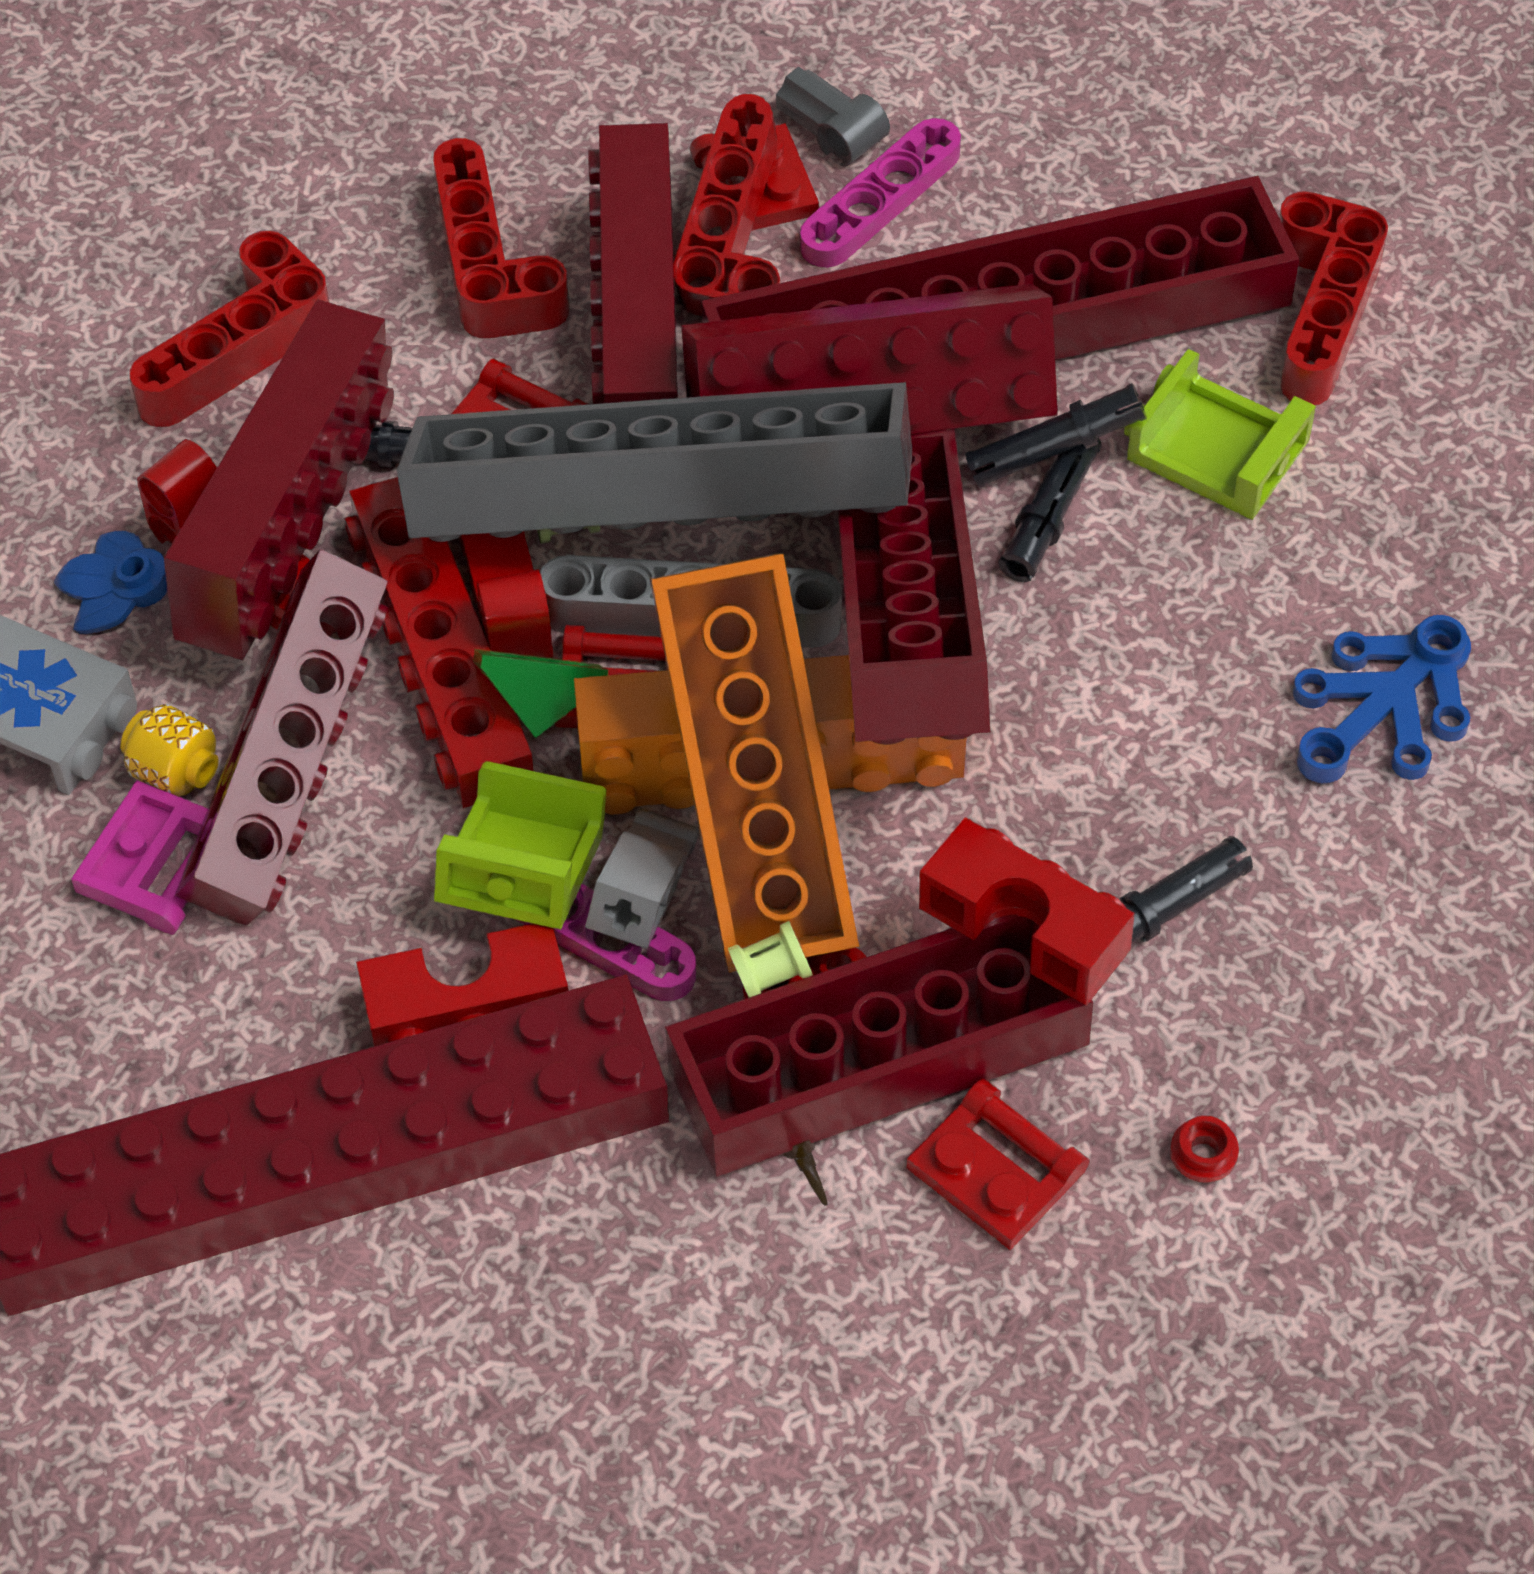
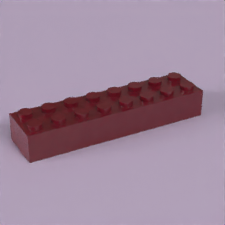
M954 430L911 434L912 461L908 504L906 506H896L892 510L882 513H868L861 509L839 510L855 742L872 741L877 744L891 745L902 742L906 738L934 736L948 740H960L972 734L991 732L987 657Z

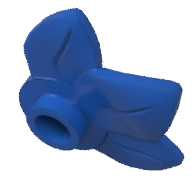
M113 531L101 534L96 542L95 553L82 554L69 560L54 579V584L61 592L75 599L82 600L74 623V630L79 634H92L111 629L124 622L135 606H151L160 601L168 591L163 555L157 550L144 548L139 536L128 531Z

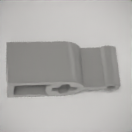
M640 808L629 831H624L596 881L585 927L647 949L673 898L682 870L695 847L700 833L699 827Z

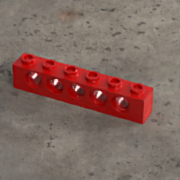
M398 477L349 490L353 515L344 518L347 536L354 553L365 550L368 562L361 563V568L388 581L382 596L385 605L388 607L382 628L388 644L400 643L404 655L397 657V664L406 692L418 690L423 703L415 705V711L425 741L433 739L438 741L441 752L433 756L440 782L444 791L456 788L463 808L473 806L477 799L479 770L484 762L489 761L534 771L531 750L516 713L473 662L475 649L491 650L448 542H437L428 537L409 538ZM469 734H479L476 736H466Z

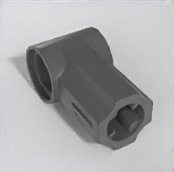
M800 67L794 69L785 77L782 87L776 93V108L816 135V140L823 153L826 155L833 153L843 161L840 163L843 167H847L890 132V123L886 112L876 100L866 94H859L851 99L809 69L803 70Z

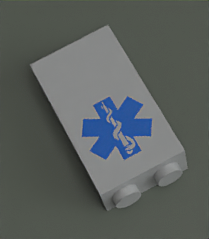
M0 615V744L50 765L58 791L70 795L82 778L87 780L96 773L103 758V748L116 731L124 732L126 726L136 714L137 701L128 669Z

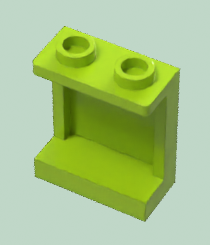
M1188 349L1175 366L1168 364L1159 375L1154 387L1153 396L1146 405L1143 404L1147 419L1125 426L1124 435L1129 437L1127 460L1253 520L1309 442L1316 406L1294 396L1283 413L1279 414L1201 377L1197 372L1200 354Z
M489 761L484 762L478 775L477 799L458 837L444 834L436 850L434 902L561 930L603 838L606 789L603 786Z

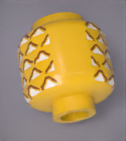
M168 704L137 713L126 726L121 738L120 749L124 754V764L127 772L145 784L178 797L187 795L196 787L203 788L206 786L218 768L219 758L215 754L216 738L213 729L209 725Z

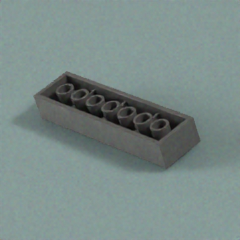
M906 382L419 416L415 420L397 469L409 538L428 537L433 541L445 542L457 539L465 534L489 533L494 537L506 538L518 535L526 530L551 529L555 533L567 534L577 532L587 526L612 525L617 529L628 530L641 527L648 522L674 521L679 525L688 526L703 523L709 518L736 517L742 521H758L767 518L771 514L799 513L805 517H820L831 513L833 510L861 509L868 513L887 512L896 506H906L908 504L912 440Z

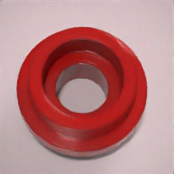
M1197 1116L1184 1122L1177 1128L1172 1137L1170 1155L1174 1166L1185 1177L1197 1182L1209 1183L1219 1181L1232 1172L1238 1160L1239 1144L1235 1134L1225 1122L1213 1116ZM1199 1144H1206L1211 1146L1217 1155L1212 1158L1200 1157L1192 1152V1148Z

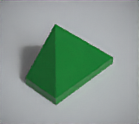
M479 649L474 650L473 662L535 738L576 707L574 678L608 676V670L599 664Z

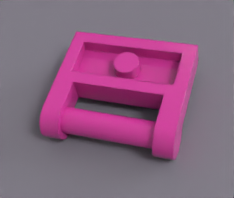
M136 780L71 878L75 892L140 918L149 926L174 935L185 919L183 909L188 901L175 896L193 847L161 896L148 891L184 833L188 831L196 835L199 834L208 808Z

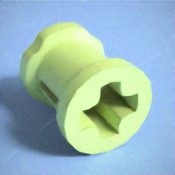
M789 921L780 925L779 933L743 949L737 944L728 948L749 997L761 994V991L797 975L803 979L813 976Z

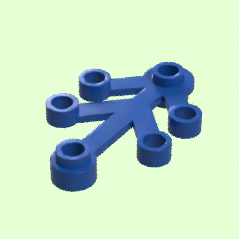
M1434 615L1424 619L1414 628L1410 635L1364 636L1353 631L1338 635L1333 644L1332 660L1336 666L1343 670L1358 671L1366 666L1368 660L1406 661L1395 671L1325 673L1319 669L1308 668L1297 674L1293 686V697L1303 707L1319 708L1324 706L1329 699L1366 698L1335 729L1318 727L1305 733L1300 741L1297 755V766L1300 772L1309 780L1317 783H1331L1340 779L1347 770L1351 751L1392 712L1397 744L1391 760L1394 772L1408 780H1416L1425 776L1429 770L1432 753L1430 748L1423 743L1415 688L1429 675L1431 676L1437 704L1430 721L1431 731L1436 737L1444 741L1452 742L1462 739L1466 735L1470 723V713L1462 705L1457 670L1464 667L1471 652V642L1464 626L1450 616ZM1441 644L1448 650H1438L1430 645ZM1353 646L1359 649L1362 654L1354 657L1348 656L1341 651V648ZM1314 683L1319 685L1323 691L1316 694L1308 693L1302 688V685ZM1443 716H1453L1461 724L1455 727L1447 726L1440 721V718ZM1404 754H1414L1422 760V763L1410 765L1405 763L1401 756ZM1324 756L1329 758L1332 763L1322 764L1312 758Z

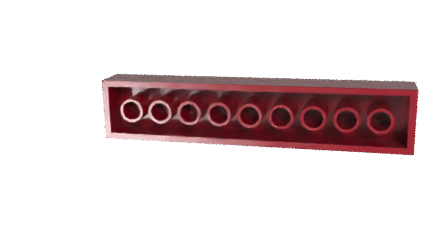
M1257 175L701 301L702 323L1033 284L1052 296L1055 360L1291 306L1299 257Z
M621 975L0 1153V1300L7 1316H13L668 1123L667 1084L628 975Z

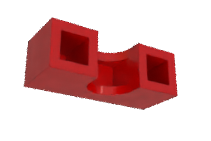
M966 817L920 870L919 909L972 940H975L991 921L1002 916H1022L1038 924L1040 927L1032 936L1030 974L1085 1006L1089 1004L1131 951L1135 913L1127 909L1118 898L1107 892L1093 890L1070 877L1065 869L1057 863L1046 859L1040 860L1014 845L999 830L984 828Z
M528 924L487 933L490 965L479 979L461 986L446 985L434 979L426 968L422 948L357 961L356 964L374 1046L569 991L554 928L538 924Z

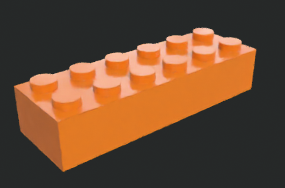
M774 554L651 578L650 583L728 972L737 971L728 951L729 947L737 944L743 949L779 933L780 925L788 921L794 930L805 957L859 947L784 555Z
M849 655L804 659L829 789L854 787L862 792H876L884 789L889 784L918 782L923 786L936 787L944 785L955 778H964L967 738L960 740H948L939 736L906 738L902 742L891 745L877 744L872 741L855 742ZM668 670L574 678L583 782L600 785L606 789L605 813L623 814L631 811L635 806L664 804L674 809L693 806L694 801Z

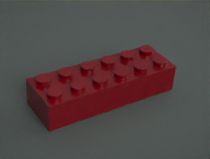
M668 123L599 125V149L588 150L590 185L600 184V189H591V192H589L590 228L601 227V232H592V236L589 238L591 272L601 271V275L592 276V281H590L591 315L602 316V320H593V326H591L592 362H603V365H594V372L591 374L592 403L604 404L678 398Z
M1033 284L681 325L687 398L906 382L911 434L1058 415L1052 296Z
M316 300L164 556L174 640L243 661L254 640H262L266 636L272 622L273 606L281 593L287 595L293 588L301 556L306 549L313 550L317 545L322 532L323 518L330 506L337 507L341 502L350 469L354 463L360 465L364 461L370 446L372 430L377 421L384 423L390 414L394 400V390L388 387L387 374L391 365L393 351L391 346L386 345L384 318L323 300Z
M1007 915L991 921L975 940L950 928L665 1026L668 1066L716 1177L792 1151L793 1146L808 1140L811 1143L823 1140L972 1087L981 1079L989 1081L1090 1045L1093 1000L1085 1006L1030 974L1032 936L1040 926L1026 917Z

